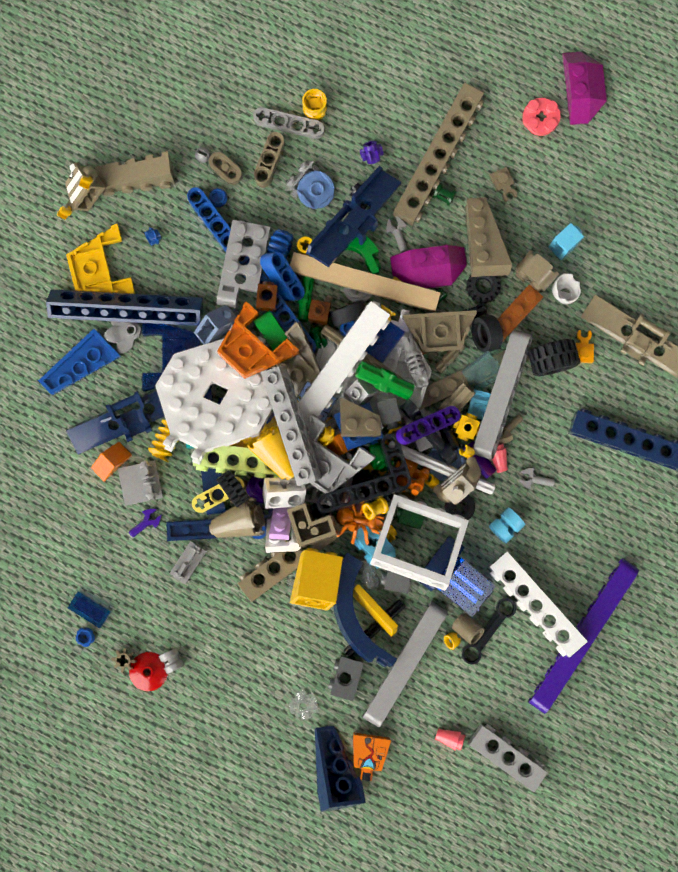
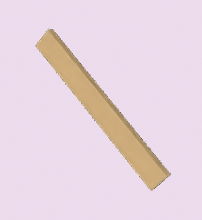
M296 252L293 253L290 263L291 268L296 274L433 312L436 311L440 292L332 263L328 268L313 257Z

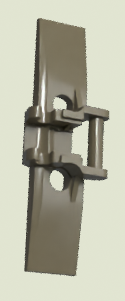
M595 294L581 315V318L624 344L620 352L624 355L626 353L638 360L640 365L644 366L648 359L678 378V346L667 339L671 332L669 330L665 331L647 320L643 314L634 319ZM641 324L660 336L657 342L636 328ZM624 325L632 327L630 335L625 336L621 333V328ZM658 346L664 347V353L661 356L654 354V350Z

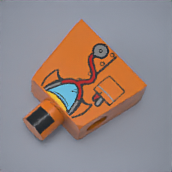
M353 732L354 767L361 768V780L372 781L373 770L382 771L391 743L389 737Z

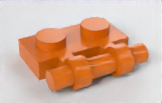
M405 458L411 478L417 479L415 481L411 479V484L408 488L411 489L413 495L417 496L419 492H422L424 482L430 476V469L424 466L423 469L419 470L417 469L418 463ZM398 460V462H397V464H396L395 467H399V466H400V461H399V460ZM397 477V484L405 486V478Z

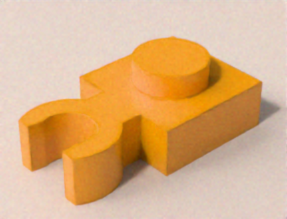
M581 330L577 332V339L580 342L576 343L581 363L594 362V344H589V340L592 337L590 330L587 332L586 338L581 336Z

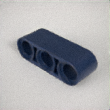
M449 535L424 569L445 575L455 539ZM462 544L458 556L465 548ZM419 582L429 591H432L435 588L431 585Z

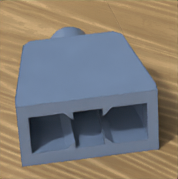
M227 305L213 310L205 315L194 331V334L203 345L214 342L228 333L239 312L234 308L230 309Z

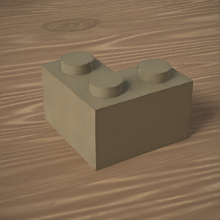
M307 503L287 509L299 547H306L340 535L334 516L329 515L314 520L310 505Z

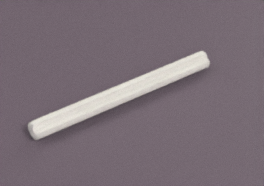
M393 441L388 445L389 448H394L395 446ZM401 445L404 457L408 460L448 477L457 470L455 467L448 466L441 461ZM479 478L476 489L492 494L495 490V485Z

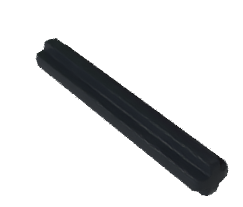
M399 599L385 612L393 619L406 606ZM375 620L364 630V633L371 640L383 628ZM350 645L344 649L345 654L350 658L356 654Z

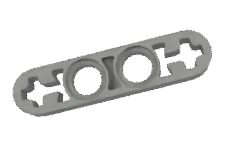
M262 107L257 108L253 113L255 123L262 127L312 139H319L324 134V125L318 120ZM264 113L267 118H270V114L273 115L271 118L272 123L270 124L269 119L266 118L260 121L257 115ZM278 117L285 119V123L281 126L275 124V119ZM297 121L303 124V128L300 130L293 128V124ZM306 123H309V128L319 126L321 131H317V134H314L312 129H308V132H305Z

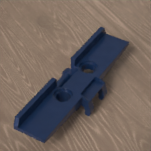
M378 166L355 192L352 200H346L339 212L326 222L323 230L309 244L306 253L329 268L356 237L359 239V244L363 245L366 241V233L369 230L374 232L378 227V220L375 215L401 185V181L383 171L381 166ZM361 204H367L370 208L364 210L360 206ZM349 212L350 214L342 222L343 217Z
M156 389L141 396L136 391L130 397L112 405L110 403L107 404L106 408L108 411L72 426L66 432L77 454H80L124 434L127 442L132 441L133 436L144 431L148 434L153 431L150 423L165 415ZM138 401L140 406L118 416L116 415L115 411ZM145 404H153L155 407L154 412L146 413L143 409ZM110 420L116 421L119 427L111 429L108 422Z

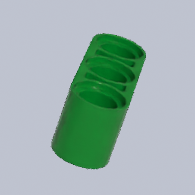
M270 310L254 320L257 328L273 351L286 339L290 341Z

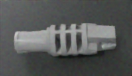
M408 335V338L407 336L401 338L406 353L404 359L416 388L428 386L427 370L421 352L416 349L413 336Z

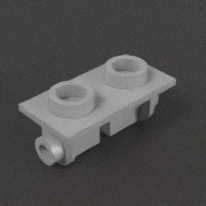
M314 161L303 162L298 168V174L295 177L292 176L287 181L285 191H292L291 195L294 198L298 197L297 186L302 176L308 172L320 170L316 165L311 166Z
M190 541L169 574L186 584L207 551Z

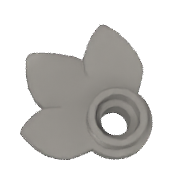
M111 321L113 327L106 330L103 338L108 342L117 343L118 354L129 351L134 345V340L140 336L141 327L138 323ZM133 327L134 332L128 333V329Z

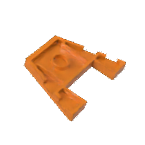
M247 301L242 306L240 314L237 315L232 328L228 331L217 350L218 354L244 379L299 354V349L288 339L281 343L274 351H271L246 328L259 316L258 311Z

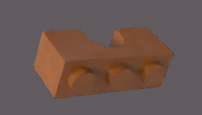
M530 284L498 318L503 331V341L543 298Z

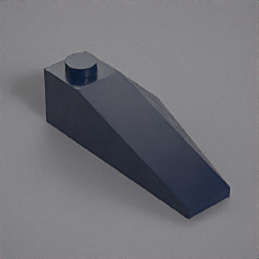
M335 727L315 728L317 792L321 812L339 810L366 803L360 777H357L352 767L354 765L348 759L344 751V745Z

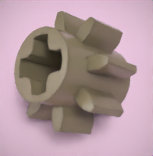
M127 647L124 648L123 653L120 650H116L117 657L111 659L116 662L114 668L120 667L121 673L125 671L126 667L132 670L131 663L137 662L132 657L135 652L128 653ZM125 655L128 662L123 665V661H120V658Z

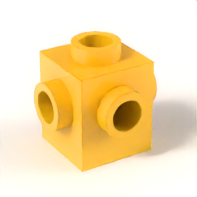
M466 413V416L461 414L459 421L453 425L455 433L458 434L457 438L467 442L469 439L473 440L475 436L477 437L480 421H477V416ZM466 424L471 425L470 431H465L464 426Z

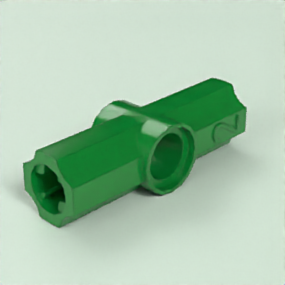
M361 361L356 369L355 377L372 384L382 392H390L406 400L414 392L415 385L397 377L395 373L388 369H380L364 361Z

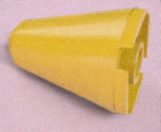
M278 424L276 428L272 426L257 436L256 439L258 441L254 444L252 441L248 443L249 450L281 479L286 478L289 480L294 477Z

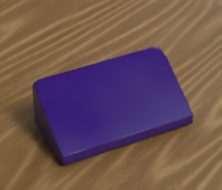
M475 441L469 443L468 446L473 448ZM477 455L473 456L476 458L481 475L487 479L496 472L489 459Z

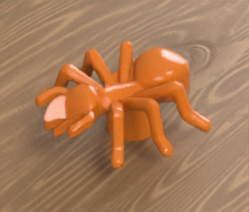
M355 506L341 509L337 512L336 521L344 526L339 532L340 535L336 537H340L348 528L349 531L353 532L351 544H354L357 531L362 527L365 543L369 545L368 531L365 526L369 527L373 533L379 535V531L382 530L379 527H383L381 520H384V517L376 515L374 519L368 520L365 515L363 516L362 506L360 513L357 512Z

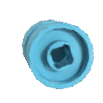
M509 507L500 514V519L496 518L489 525V528L505 544L514 537V532H519L526 525Z

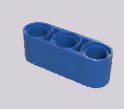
M281 252L263 254L260 258V265L269 280L274 285H277L278 293L284 301L301 300L305 294L304 287Z

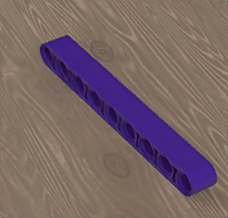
M622 558L618 562L620 564L617 569L614 568L608 578V583L603 585L597 594L599 595L596 601L593 600L588 608L587 615L582 617L576 626L577 630L588 642L571 657L567 655L563 657L559 653L555 658L556 662L554 665H551L544 675L546 676L543 682L540 681L534 690L535 694L532 698H529L528 703L542 713H547L639 573V569Z

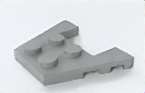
M311 414L307 433L322 479L310 484L326 494L338 489L372 462L376 456L360 447L351 462H347L317 441L327 423L316 415Z

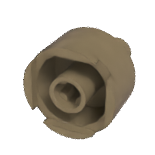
M530 250L515 267V276L522 282L527 280L539 293H544L558 277L559 273L557 271L553 273L551 270L553 266L536 253L533 256V251Z

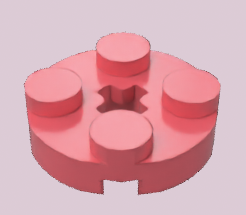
M537 98L529 101L523 112V124L534 135L545 136L550 134L560 122V111L557 103L546 98ZM540 112L546 116L543 121L536 117Z

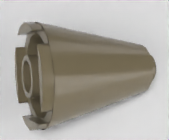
M250 497L239 507L234 506L211 520V524H209L211 534L216 538L263 535L265 530L262 531V527L266 525L261 506L256 505L254 501L257 500Z

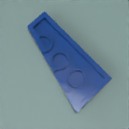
M93 329L38 381L51 395H54L121 356Z

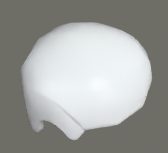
M563 273L555 280L552 286V293L560 303L572 304L581 294L580 282L573 278V274ZM568 289L570 293L563 292L561 290Z

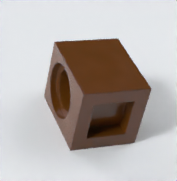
M273 282L258 284L257 311L270 310L271 312H276L278 287ZM270 292L273 296L269 300H264L262 295Z
M312 299L308 322L326 326L331 311V303Z

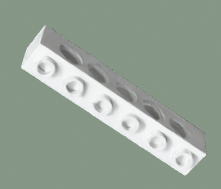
M508 552L490 566L492 570L490 575L497 582L501 580L505 585L503 587L504 591L510 597L512 595L518 600L516 604L523 612L527 610L531 614L529 619L536 627L540 625L545 630L542 633L550 642L552 640L555 641L558 645L556 649L563 657L565 655L571 657L588 642ZM513 571L516 574V578L513 581H507L504 577L506 572ZM526 586L529 589L528 595H519L518 588ZM538 600L542 603L540 611H534L531 608L533 601ZM551 615L555 618L556 622L553 626L545 624L544 618ZM565 630L568 632L569 638L567 641L563 642L558 639L559 631Z

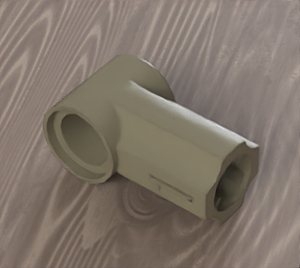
M463 383L451 397H448L441 404L438 410L455 406L461 412L476 392L469 385ZM448 414V415H446V417H447V418H450V417H453V415H452V414Z

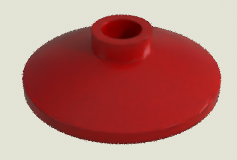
M144 652L134 658L137 662L131 663L133 669L129 670V676L132 683L138 689L154 691L160 688L166 681L168 674L164 669L165 663L161 662L159 654ZM146 668L151 670V674L149 676L145 675L144 670Z

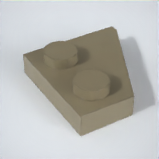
M340 398L341 437L381 436L380 415L344 398Z

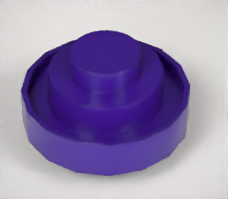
M253 476L246 484V491L250 497L257 500L256 502L264 503L262 495L264 478Z

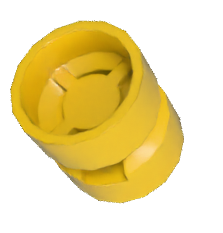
M310 89L304 94L302 98L304 115L309 119H322L327 112V98L325 94L319 89Z

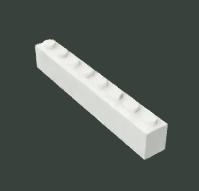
M372 301L368 303L298 402L307 430L310 415L314 414L320 419L322 418L320 413L324 408L328 409L333 403L332 396L335 392L339 394L345 386L342 383L344 379L352 376L356 370L354 365L358 360L361 362L367 355L366 348L369 344L371 346L374 345L379 338L376 334L380 329L384 330L389 324L390 320L388 318L390 314Z

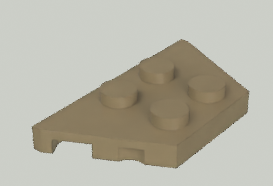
M477 311L402 315V319L422 353L462 350Z

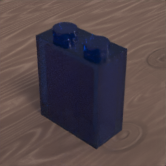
M458 556L449 586L446 590L436 589L473 617L480 610L486 598L492 594L496 586ZM447 567L444 569L441 575H445Z

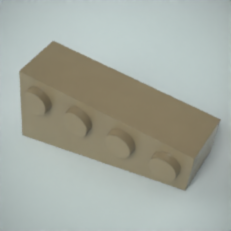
M168 151L161 152L162 156L154 157L153 154L145 156L146 159L142 161L135 158L129 159L123 165L120 162L96 166L95 169L99 171V178L105 186L102 193L106 196H111L118 191L132 193L134 189L149 191L152 190V187L158 186L161 189L170 188L171 185L175 184L173 163Z
M486 197L467 198L465 214L471 277L510 275L512 263Z

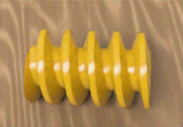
M162 420L161 422L165 427H158L162 434H155L158 441L151 442L155 448H148L153 456L169 463L166 456H172L173 454L164 448L163 442L170 435L166 420Z

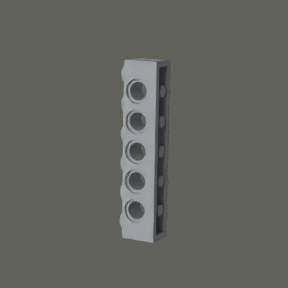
M278 366L261 372L297 486L322 479L286 366Z

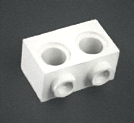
M280 477L264 478L262 495L265 509L295 507L304 504L306 495L305 484L297 486L295 477L289 480L286 478L281 479Z

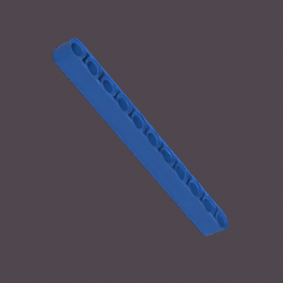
M200 188L190 189L187 193V198L191 207L226 253L227 246L225 242L229 240L230 227ZM194 196H201V199L199 201H192V198ZM204 211H212L210 216H203ZM216 225H222L223 229L221 231H215L214 227ZM245 257V259L243 261H239V263L241 265H247L250 262V259L248 257ZM262 272L260 284L270 282ZM266 292L262 295V298L269 300L273 295L270 292ZM278 293L277 300L279 304L277 305L276 312L271 313L286 333L299 320ZM288 314L290 319L287 322H283L280 320V316ZM302 326L305 335L309 341V344L312 345V350L315 354L316 344L311 338V336L308 334V332L305 330V328Z

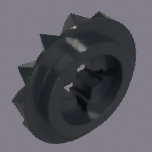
M469 494L459 502L460 504L467 502L463 507L464 515L459 510L452 511L456 507L452 502L445 503L444 509L446 513L458 514L463 516L464 519L469 520L475 512V502Z

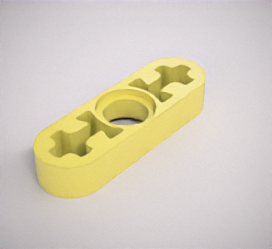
M235 476V478L238 480V482H240L241 486L244 488L243 480ZM218 484L194 497L192 507L196 512L203 513L228 500L229 497L224 491V497L221 500H215L212 497L214 490L220 489L223 491ZM209 493V497L214 504L210 505L207 502L204 504V509L196 508L197 499L204 501L207 499L205 495Z

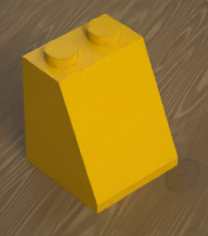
M307 548L300 555L290 603L329 610L336 604L343 557L337 556L334 552H326L325 554L318 552L319 550Z

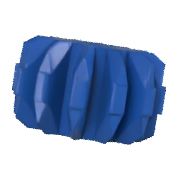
M276 230L269 241L267 253L281 252L287 259L293 245V235L285 230Z

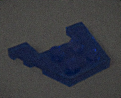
M142 323L143 336H162V373L175 353L200 346V340L192 331L179 327L175 328L166 324ZM142 373L143 392L155 389V385L162 373Z

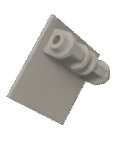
M155 460L118 468L125 506L163 498Z

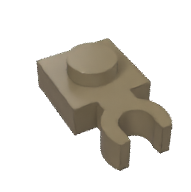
M507 167L489 175L496 191H503L502 198L504 202H508V193H511L514 199L517 198V192L510 187L515 183Z

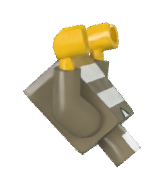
M80 163L71 164V175L65 183L69 201L65 207L62 206L59 209L57 216L66 220L74 210L89 211L105 189L104 184L99 178L98 170L91 166H81Z
M466 444L465 451L459 449V454L467 458L461 467L440 485L439 480L432 474H430L432 476L431 481L424 482L433 489V492L443 503L452 502L454 505L458 504L476 488L481 476L476 458L473 457L475 450Z

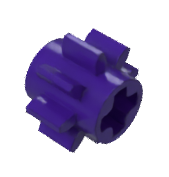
M368 141L363 144L364 149H360L361 158L363 161H367L368 164L378 163L381 160L380 156L384 155L381 144H377L376 141Z

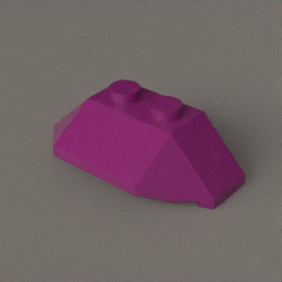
M583 52L562 53L570 125L588 124L607 101L603 65Z
M452 245L413 249L390 257L393 277H397L404 283L426 289L452 285L467 266L464 247Z

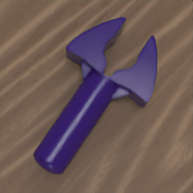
M157 509L142 511L145 515L144 520L129 531L130 536L135 537L149 525L157 528L162 515L158 516L155 520L149 521L151 514L157 511Z

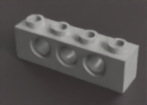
M480 724L468 741L469 746L535 792L548 773L543 769L545 765L536 758L534 761L527 757L529 753L521 747L515 749L511 746L513 742L504 735L502 738L495 734L497 730L489 724H486V726ZM492 739L496 740L497 746L494 749H489L487 743ZM507 751L513 752V757L509 761L503 758ZM523 763L529 764V769L526 772H520V766Z

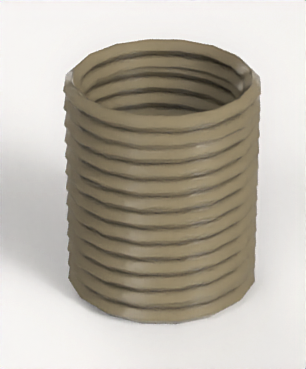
M462 613L452 625V629L469 644L476 643L484 633V628L467 613Z

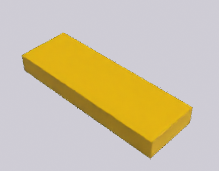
M360 584L356 585L353 588V597L391 637L395 635L398 628L395 621Z

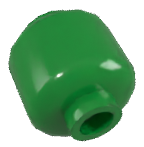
M377 442L368 447L369 452L376 456L370 462V465L376 471H386L387 468L380 444ZM392 458L390 461L392 466L394 464V458Z

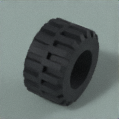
M573 339L546 343L528 352L534 376L559 373L574 368L581 363L576 343Z

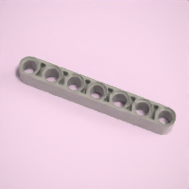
M513 330L510 335L473 447L475 450L474 455L490 460L494 458L533 339L531 334Z
M432 601L420 618L418 626L414 628L408 638L409 641L402 648L397 661L389 670L387 678L380 685L378 693L371 700L366 713L364 712L362 718L378 728L384 722L448 613L447 610Z

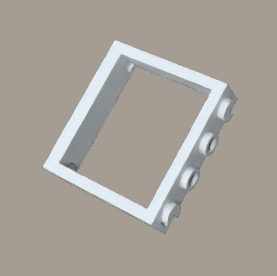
M394 494L370 564L446 590L451 580L469 520L464 519L463 516L458 514L446 513L441 508L429 507L424 502L409 500L404 495ZM396 506L459 528L445 575L381 553Z

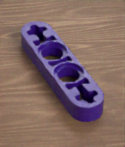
M455 406L446 407L398 429L396 438L402 445L410 444L456 423L460 419V411ZM448 414L453 415V417H450L448 419H445L444 416ZM433 417L439 420V427L433 424ZM418 424L424 426V433L419 432ZM412 431V435L404 437V433Z

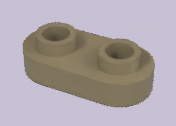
M215 152L210 156V168L230 185L240 182L242 178L240 168L225 154ZM216 161L222 162L220 166L215 165ZM235 173L236 176L234 178H230L229 174Z

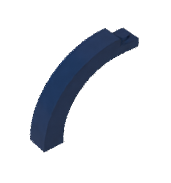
M346 553L342 559L336 604L333 605L339 629L351 648L365 661L370 663L376 658V662L383 667L393 666L397 658L371 641L357 620L353 605V588L363 562Z

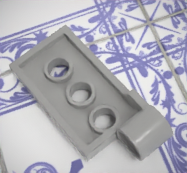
M237 220L232 221L217 295V305H227L228 307L236 308L239 289L257 293L262 274L260 258L266 253L270 234L269 226ZM251 238L254 242L252 246L245 247L242 244L243 240ZM246 256L250 259V262L247 265H241L239 259ZM238 275L246 277V281L243 284H238L235 281Z

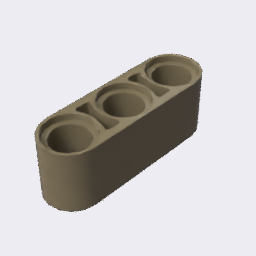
M279 132L269 134L254 171L255 182L261 188L268 187L271 184L285 147L284 137ZM275 140L281 142L278 146H273L271 143ZM268 157H272L274 161L272 163H266L265 159ZM262 174L268 176L267 179L263 181L259 180L258 177Z

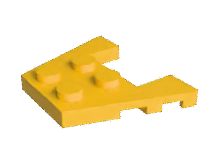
M118 224L112 225L104 233L101 232L88 243L85 242L66 255L75 291L136 294L131 277L112 282L103 248L107 245L122 242Z

